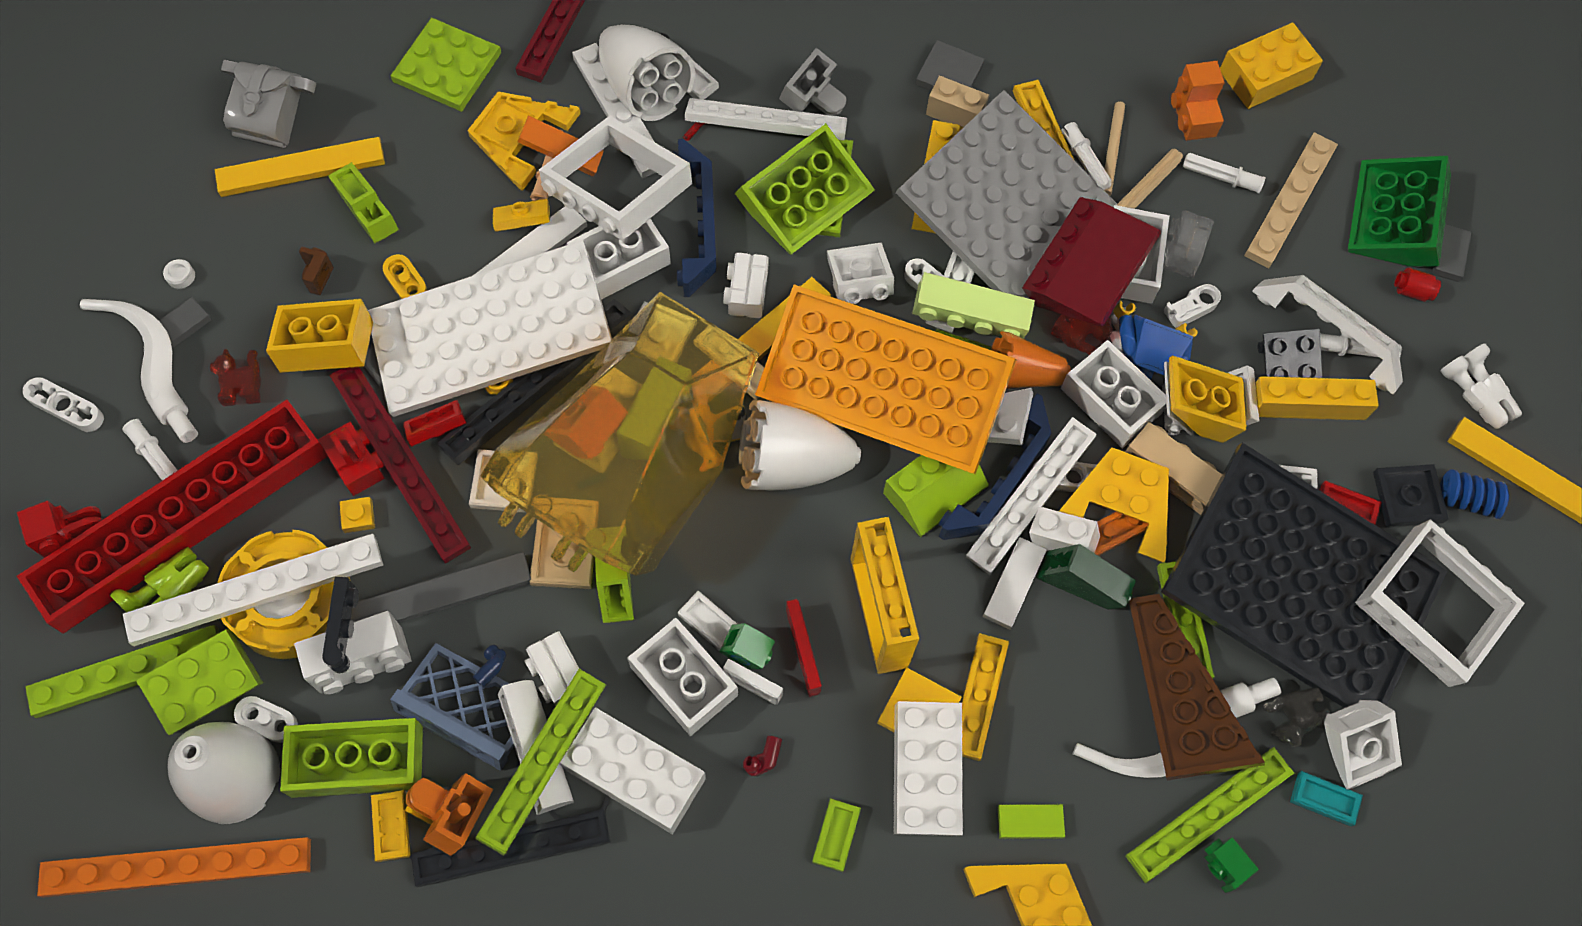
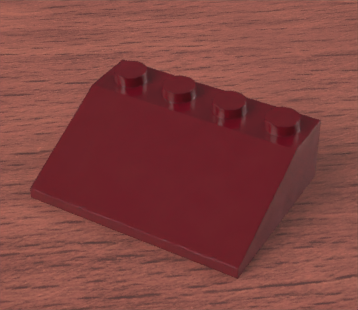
M1080 197L1022 289L1030 299L1035 300L1034 304L1036 307L1103 327L1159 238L1161 231L1104 202Z

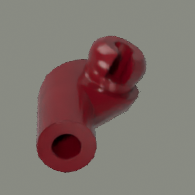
M767 736L764 751L753 757L749 755L744 759V770L751 776H760L774 769L782 739L775 736Z

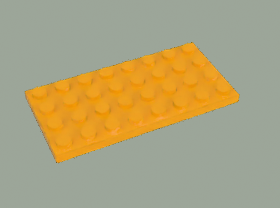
M793 285L755 395L775 403L807 411L836 425L976 474L1017 359Z

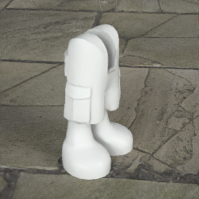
M1484 343L1465 356L1462 355L1441 369V373L1444 377L1455 381L1465 391L1462 395L1463 398L1474 410L1480 413V416L1486 423H1489L1495 429H1499L1506 425L1508 421H1513L1520 417L1522 412L1509 393L1510 390L1505 385L1501 376L1496 373L1489 375L1485 369L1484 360L1489 355L1490 348ZM1470 375H1471L1478 383L1475 384V382L1472 380V378L1470 377Z

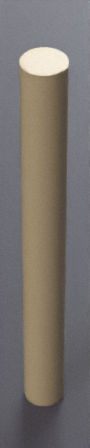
M1116 102L1114 106L1105 162V171L1111 179V186L1104 191L1109 196L1112 194L1124 118L1125 103Z

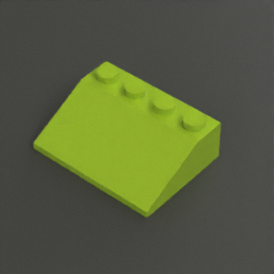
M825 123L742 185L735 195L749 214L791 255L875 191V189Z

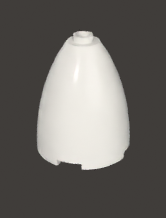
M635 25L610 26L600 35L599 55L604 74L614 93L633 115L642 118L644 121H656L677 110L675 105L679 103L686 92H691L695 80L694 62L681 47L657 32Z
M753 400L750 403L749 410L753 411L751 417L743 421L739 445V464H742L743 470H745V477L742 476L741 483L745 489L773 491L808 487L839 477L852 470L855 464L860 462L861 449L857 447L856 441L827 420L807 411L780 403Z
M210 722L186 731L177 739L168 757V777L176 796L190 811L211 822L232 824L254 816L266 806L265 802L272 794L276 782H279L280 762L271 742L251 728L231 722Z

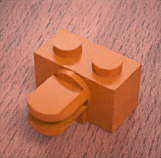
M466 773L452 785L450 790L443 788L430 779L422 778L408 790L406 804L411 809L433 821L423 840L452 856L464 846L493 789Z

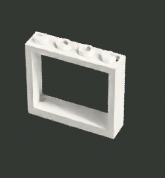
M610 115L539 169L541 186L548 193V196L557 198L567 208L574 209L582 214L589 222L593 221L602 227L605 232H610L622 241L692 184L689 162ZM609 144L663 176L621 211L615 210L566 179Z
M1431 519L1415 526L1355 602L1448 687L1468 682L1525 604L1512 592L1511 588L1500 582L1489 568L1481 565L1469 554L1464 546L1455 542L1445 533L1442 527L1437 526ZM1420 543L1495 609L1459 659L1454 657L1383 593V590Z

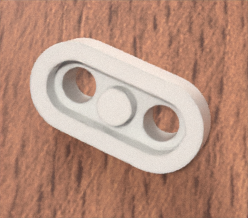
M255 696L242 699L234 710V718L238 724L249 727L263 737L277 743H283L284 730L282 732L277 731L280 723L286 722V726L298 725L297 719L289 711ZM258 710V716L250 720V713Z

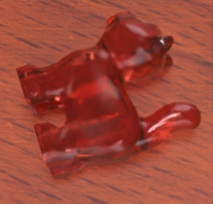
M1061 315L1056 320L1051 334L1060 338L1068 347L1090 355L1096 348L1086 343L1085 339L1089 334H1092L1103 344L1112 334V321L1108 318L1102 327Z
M224 349L223 354L219 355L210 364L211 372L219 377L220 392L217 394V398L223 406H235L237 394L238 397L246 398L247 404L260 403L259 388L261 386V376L257 361L258 352L256 350L248 352V366L236 368L235 359L227 349Z

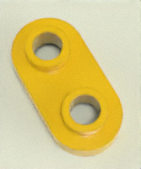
M396 254L384 261L383 272L400 299L428 291L424 280L406 256ZM403 270L402 273L395 274L397 271ZM411 291H418L417 293L410 295Z

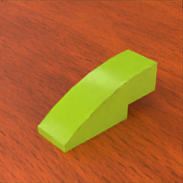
M352 162L328 175L344 202L374 243L399 230L390 212Z

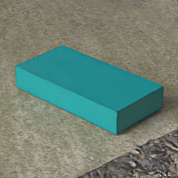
M1301 771L1297 774L1290 803L1352 827L1356 824L1363 795Z

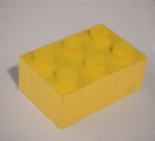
M1292 22L1229 50L1220 70L1246 108L1250 109L1313 80L1323 60Z
M362 299L277 306L266 352L280 373L361 367L365 364L373 320Z

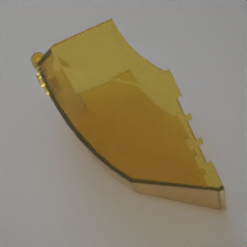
M659 292L570 382L495 450L480 476L495 493L510 502L499 518V525L505 528L510 524L520 508L527 514L521 519L514 533L519 538L525 536L535 519L558 532L563 538L553 550L551 555L553 560L558 562L563 558L571 542L580 547L569 561L568 569L572 572L579 568L588 552L599 560L635 576L653 572L686 521L705 495L709 493L723 470L725 457L730 442L733 439V432L742 410L744 397L750 385L759 352L667 295Z

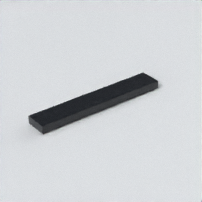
M597 810L520 828L504 856L476 839L467 840L464 846L452 856L438 848L410 853L415 887H422L611 843L605 810Z

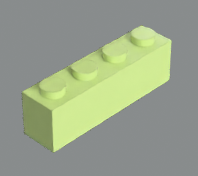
M924 272L918 284L912 314L918 315L921 319L927 321L938 320L947 322L949 326L954 328L965 327L973 329L982 335L992 334L1003 337L1000 332L1004 331L1024 339L1030 329L1035 300Z

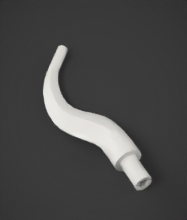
M82 299L80 301V308L82 310L117 313L130 321L138 329L144 342V357L140 376L141 386L149 405L163 425H170L181 441L188 443L198 436V431L186 416L188 407L173 387L171 340L160 321L149 312L130 303L113 300Z
M1270 678L1248 687L1241 682L1220 690L1236 718L1254 712L1255 704L1281 694L1280 686L1275 678ZM1079 743L1076 744L1073 755L1120 774L1143 778L1166 776L1161 753L1144 758L1120 759L1105 755Z

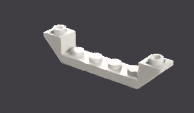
M1304 275L1266 279L1252 291L1262 303L1274 308L1286 298L1289 292L1292 293L1297 302L1310 306L1317 311V315L1323 321L1332 322L1340 328L1341 333L1351 340L1355 339L1364 346L1367 353L1382 359V362L1369 376L1372 380H1375L1376 386L1379 389L1394 394L1402 384L1403 378L1398 344Z

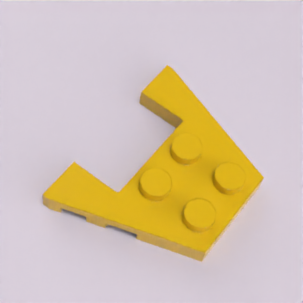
M497 92L470 126L468 134L504 174L523 191L536 174L534 166L516 157L524 146L517 141L528 115L540 121L546 120L568 131L580 116V108L574 105H570L569 108L558 106L557 102L552 101L541 103L532 101L531 97Z
M1112 447L1059 512L1083 518L1088 504L1091 502L1147 523L1148 526L1137 553L1165 563L1169 468Z
M1067 864L968 866L963 869L974 897L1006 886L1021 926H1092Z

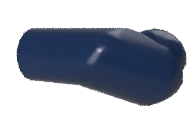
M491 645L485 650L484 656L488 661L473 676V679L483 688L500 672L506 659L505 651L499 649L497 645Z

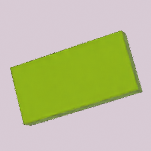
M830 798L812 863L840 872L844 871L860 814V807Z
M1063 804L997 806L999 839L1065 838Z

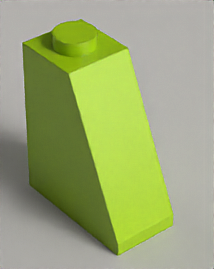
M625 526L594 528L596 585L603 623L634 620Z

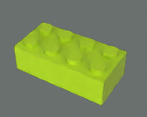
M416 718L284 726L280 791L291 798L407 791L418 780L422 779L423 726Z

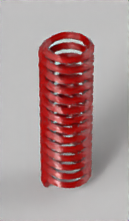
M695 122V124L692 125L691 128L684 134V136L686 135L688 137L687 141H689L705 123H701L699 125L697 122Z

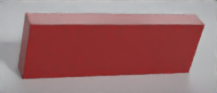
M789 600L786 602V612L809 697L819 695L822 684L799 600Z

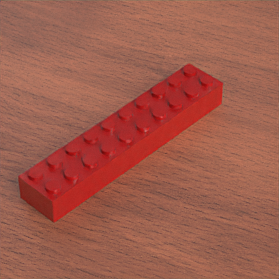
M286 399L17 575V578L46 623L64 634L112 602L113 599L110 594L114 590L122 589L127 592L145 579L144 576L156 568L157 565L165 563L187 547L191 549L328 457V455L288 399Z

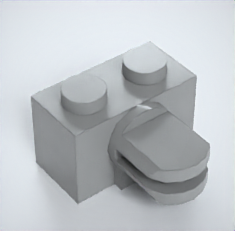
M815 48L785 85L779 99L794 111L803 112L811 102L826 115H839L846 104V96L829 83L837 64L819 49Z

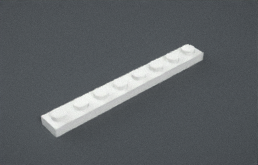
M374 534L363 536L124 613L123 618L128 642L132 646H137L334 582L335 577H349L383 566L376 537Z

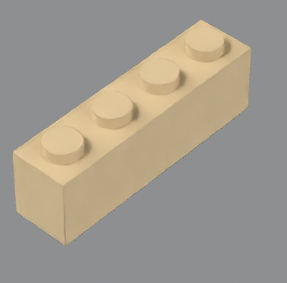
M1151 422L1145 425L1125 451L1131 455L1169 468L1168 491L1200 515L1222 476L1213 464L1197 457L1187 445L1178 443L1162 427L1153 425Z

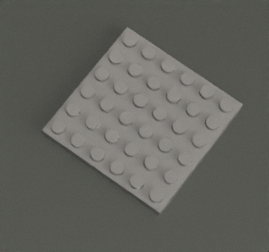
M1005 90L995 97L896 191V194L991 289L1024 298L1029 297L1022 289L1023 285L1078 199L1084 197L1104 202L1112 207L1117 205Z

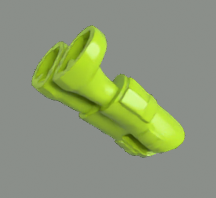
M187 547L165 563L157 565L156 568L145 575L144 581L147 584L133 593L116 589L110 596L122 609L130 612L144 607L156 594L160 597L152 604L191 592V589L203 580L209 567L202 560H196V554Z

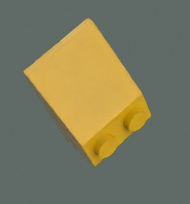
M1173 355L1169 357L1171 411L1199 436L1221 443L1246 431L1243 378Z

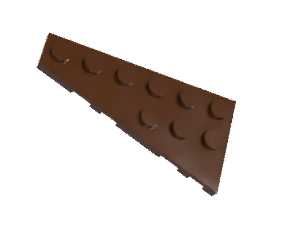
M1160 594L1131 598L1129 605L1167 781L1265 766L1263 758L1254 748L1243 726L1241 727L1228 702L1206 667L1199 660L1194 648L1182 633L1176 619Z

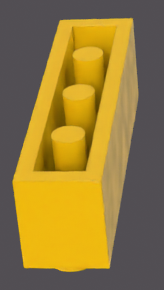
M1260 376L1255 382L1259 417L1366 420L1379 406L1375 380Z

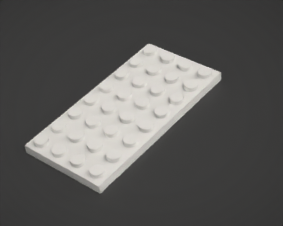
M583 240L368 310L373 320L371 334L389 414L393 417L614 346L587 247Z

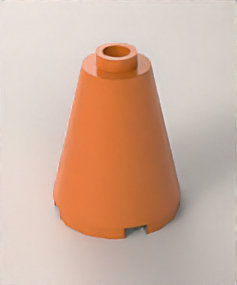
M1001 331L1000 334L1003 337L995 338L991 347L992 351L1017 359L1007 388L1061 386L1066 375L1071 371L1066 358L1017 335Z

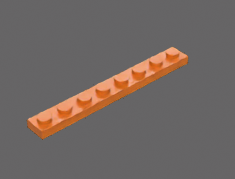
M305 837L40 862L37 896L44 898L310 872L311 839Z

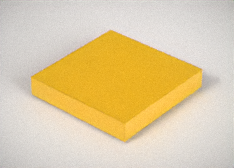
M906 667L877 724L894 732L895 704L898 701L959 703L962 697Z

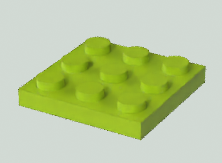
M431 17L390 76L394 83L462 112L501 55V49L496 44Z

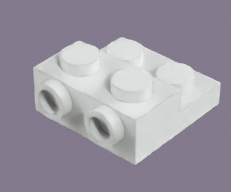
M882 242L827 250V259L832 272L833 287L837 299L857 304L861 299L874 298L876 300H884L889 295H894V276Z

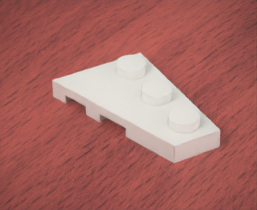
M1032 388L1004 394L987 442L1022 445L1033 398Z

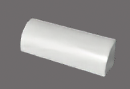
M532 680L504 685L498 692L499 701L520 764L547 721L536 686ZM561 763L557 766L534 805L537 815L574 803Z

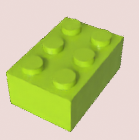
M230 629L220 632L136 680L169 736L183 730L263 684L262 679L236 635Z

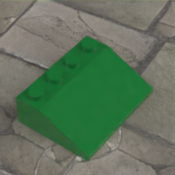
M1448 156L1362 160L1348 252L1406 266H1440L1451 181Z

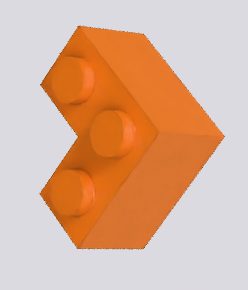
M1218 61L1186 64L1182 75L1178 78L1177 87L1171 95L1172 107L1176 108L1178 114V127L1183 131L1186 141L1216 137L1224 122L1217 101L1224 85Z

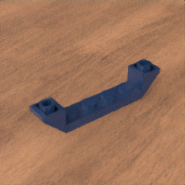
M678 139V150H673V154L690 163L691 177H696V188L702 189V196H697V213H703V220H698V237H704V244H699V258L682 259V270H677L678 287H683L684 297H690L716 272L712 161L686 140Z
M1037 393L1031 402L1025 432L1030 435L1022 446V449L1025 450L1020 458L1015 455L1006 469L1010 472L1005 480L1002 478L998 479L991 490L994 496L989 503L984 500L975 514L959 504L953 512L947 510L938 524L942 527L939 534L941 539L948 540L982 534L1006 504L1038 458L1052 434L1043 398L1040 394Z

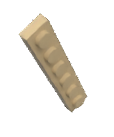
M1315 132L1313 133L1246 251L1245 257L1268 269L1270 268L1338 146L1337 143Z

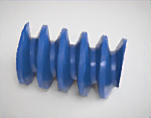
M1450 469L1444 474L1440 482L1443 499L1447 497V506L1453 507L1456 501L1459 500L1458 507L1460 510H1465L1470 503V511L1472 513H1476L1480 506H1482V515L1488 516L1492 509H1494V518L1500 519L1509 502V490L1507 485L1501 481L1494 482L1490 478L1483 480L1481 476L1473 475L1471 477L1469 473L1462 472L1459 474L1457 470Z

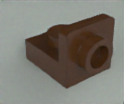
M301 246L299 253L306 264L302 280L310 293L320 296L334 267L325 251L316 247L309 249Z

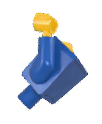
M1122 301L1115 306L1113 312L1119 319L1122 351L1150 380L1154 372L1165 375L1164 362L1167 361L1169 363V357L1172 355L1190 360L1192 339L1198 333L1195 328L1187 331V323H1184L1173 329L1138 315H1134L1133 318L1131 314L1135 311L1136 307L1131 302L1126 306V310L1122 306Z

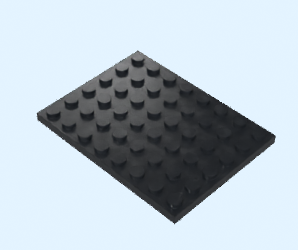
M1243 442L1239 444L1161 593L1343 708L1359 703V700L1379 701L1387 706L1410 655V652L1355 603L1402 542ZM1414 550L1383 590V593L1422 627L1447 570Z

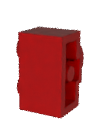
M351 421L318 439L352 496L385 479L380 471L384 464L376 451L371 454L366 448L370 444L369 439L362 428L356 431Z
M48 500L17 512L26 545L43 558L103 520L98 507L87 506L69 513L61 505L55 507Z

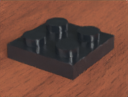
M1435 464L1377 468L1373 472L1379 499L1382 502L1381 508L1386 527L1420 525L1430 519L1437 524L1444 523L1449 519Z

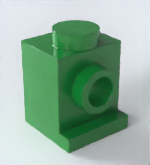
M1233 837L1223 842L1218 838L1204 849L1207 853L1204 858L1209 863L1208 868L1218 880H1223L1226 883L1221 887L1225 893L1238 888L1259 870Z

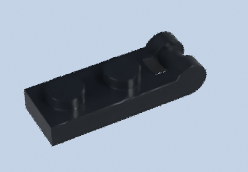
M335 577L322 654L324 663L335 673L339 674L346 672L350 667V660L345 653L347 640L352 638L354 631V622L351 619L352 608L357 606L359 597L358 589L348 577Z

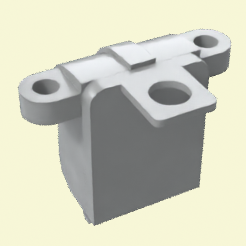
M223 60L221 72L235 77L224 111L223 121L225 127L232 131V136L286 148V145L288 146L300 94L301 92L314 94L317 83L303 78L297 73L283 71L271 65H257L243 61L237 63Z

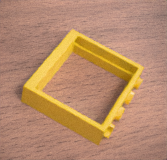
M889 517L858 522L852 548L851 564L877 673L882 674L906 669V667H909L918 644L919 635ZM910 628L911 636L902 637L900 629Z

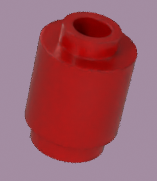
M1407 267L1404 271H1400L1397 274L1394 287H1397V293L1422 302L1427 300L1433 301L1440 291L1441 281L1436 279L1435 275Z

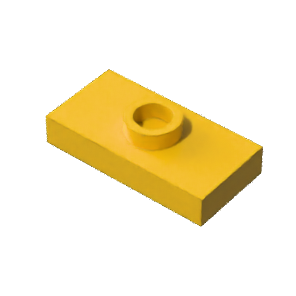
M548 199L516 202L513 205L493 208V227L497 232L550 222Z
M401 790L371 795L375 861L383 862L410 857L408 814L405 811L407 807L406 792Z

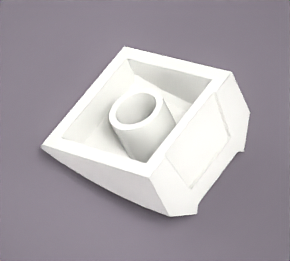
M1359 700V703L1335 713H1327L1324 722L1326 735L1335 765L1346 789H1353L1402 766L1394 710L1379 701Z

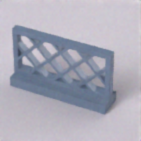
M435 643L402 690L397 689L390 700L394 711L406 718H416L423 728L501 771L508 761L507 756L513 749L514 743L511 736L505 745L493 739L491 729L507 726L506 719L492 723L489 722L487 709L501 706L499 699L485 703L482 689L493 686L501 689L502 686L509 683L495 676L484 688L478 683L459 688L456 674L468 671L476 674L480 667ZM437 655H440L449 660L451 669L432 673L431 664ZM453 663L457 664L460 667L454 668ZM452 675L455 689L436 693L434 680ZM426 681L431 682L433 694L418 697L411 693L416 684ZM479 690L482 704L463 708L460 694ZM457 695L459 709L445 712L439 708V699ZM434 701V702H435V706L432 705V704L429 703V702ZM484 711L486 724L476 727L466 724L465 714ZM461 716L462 721L457 719L456 717ZM488 730L489 736L482 732Z

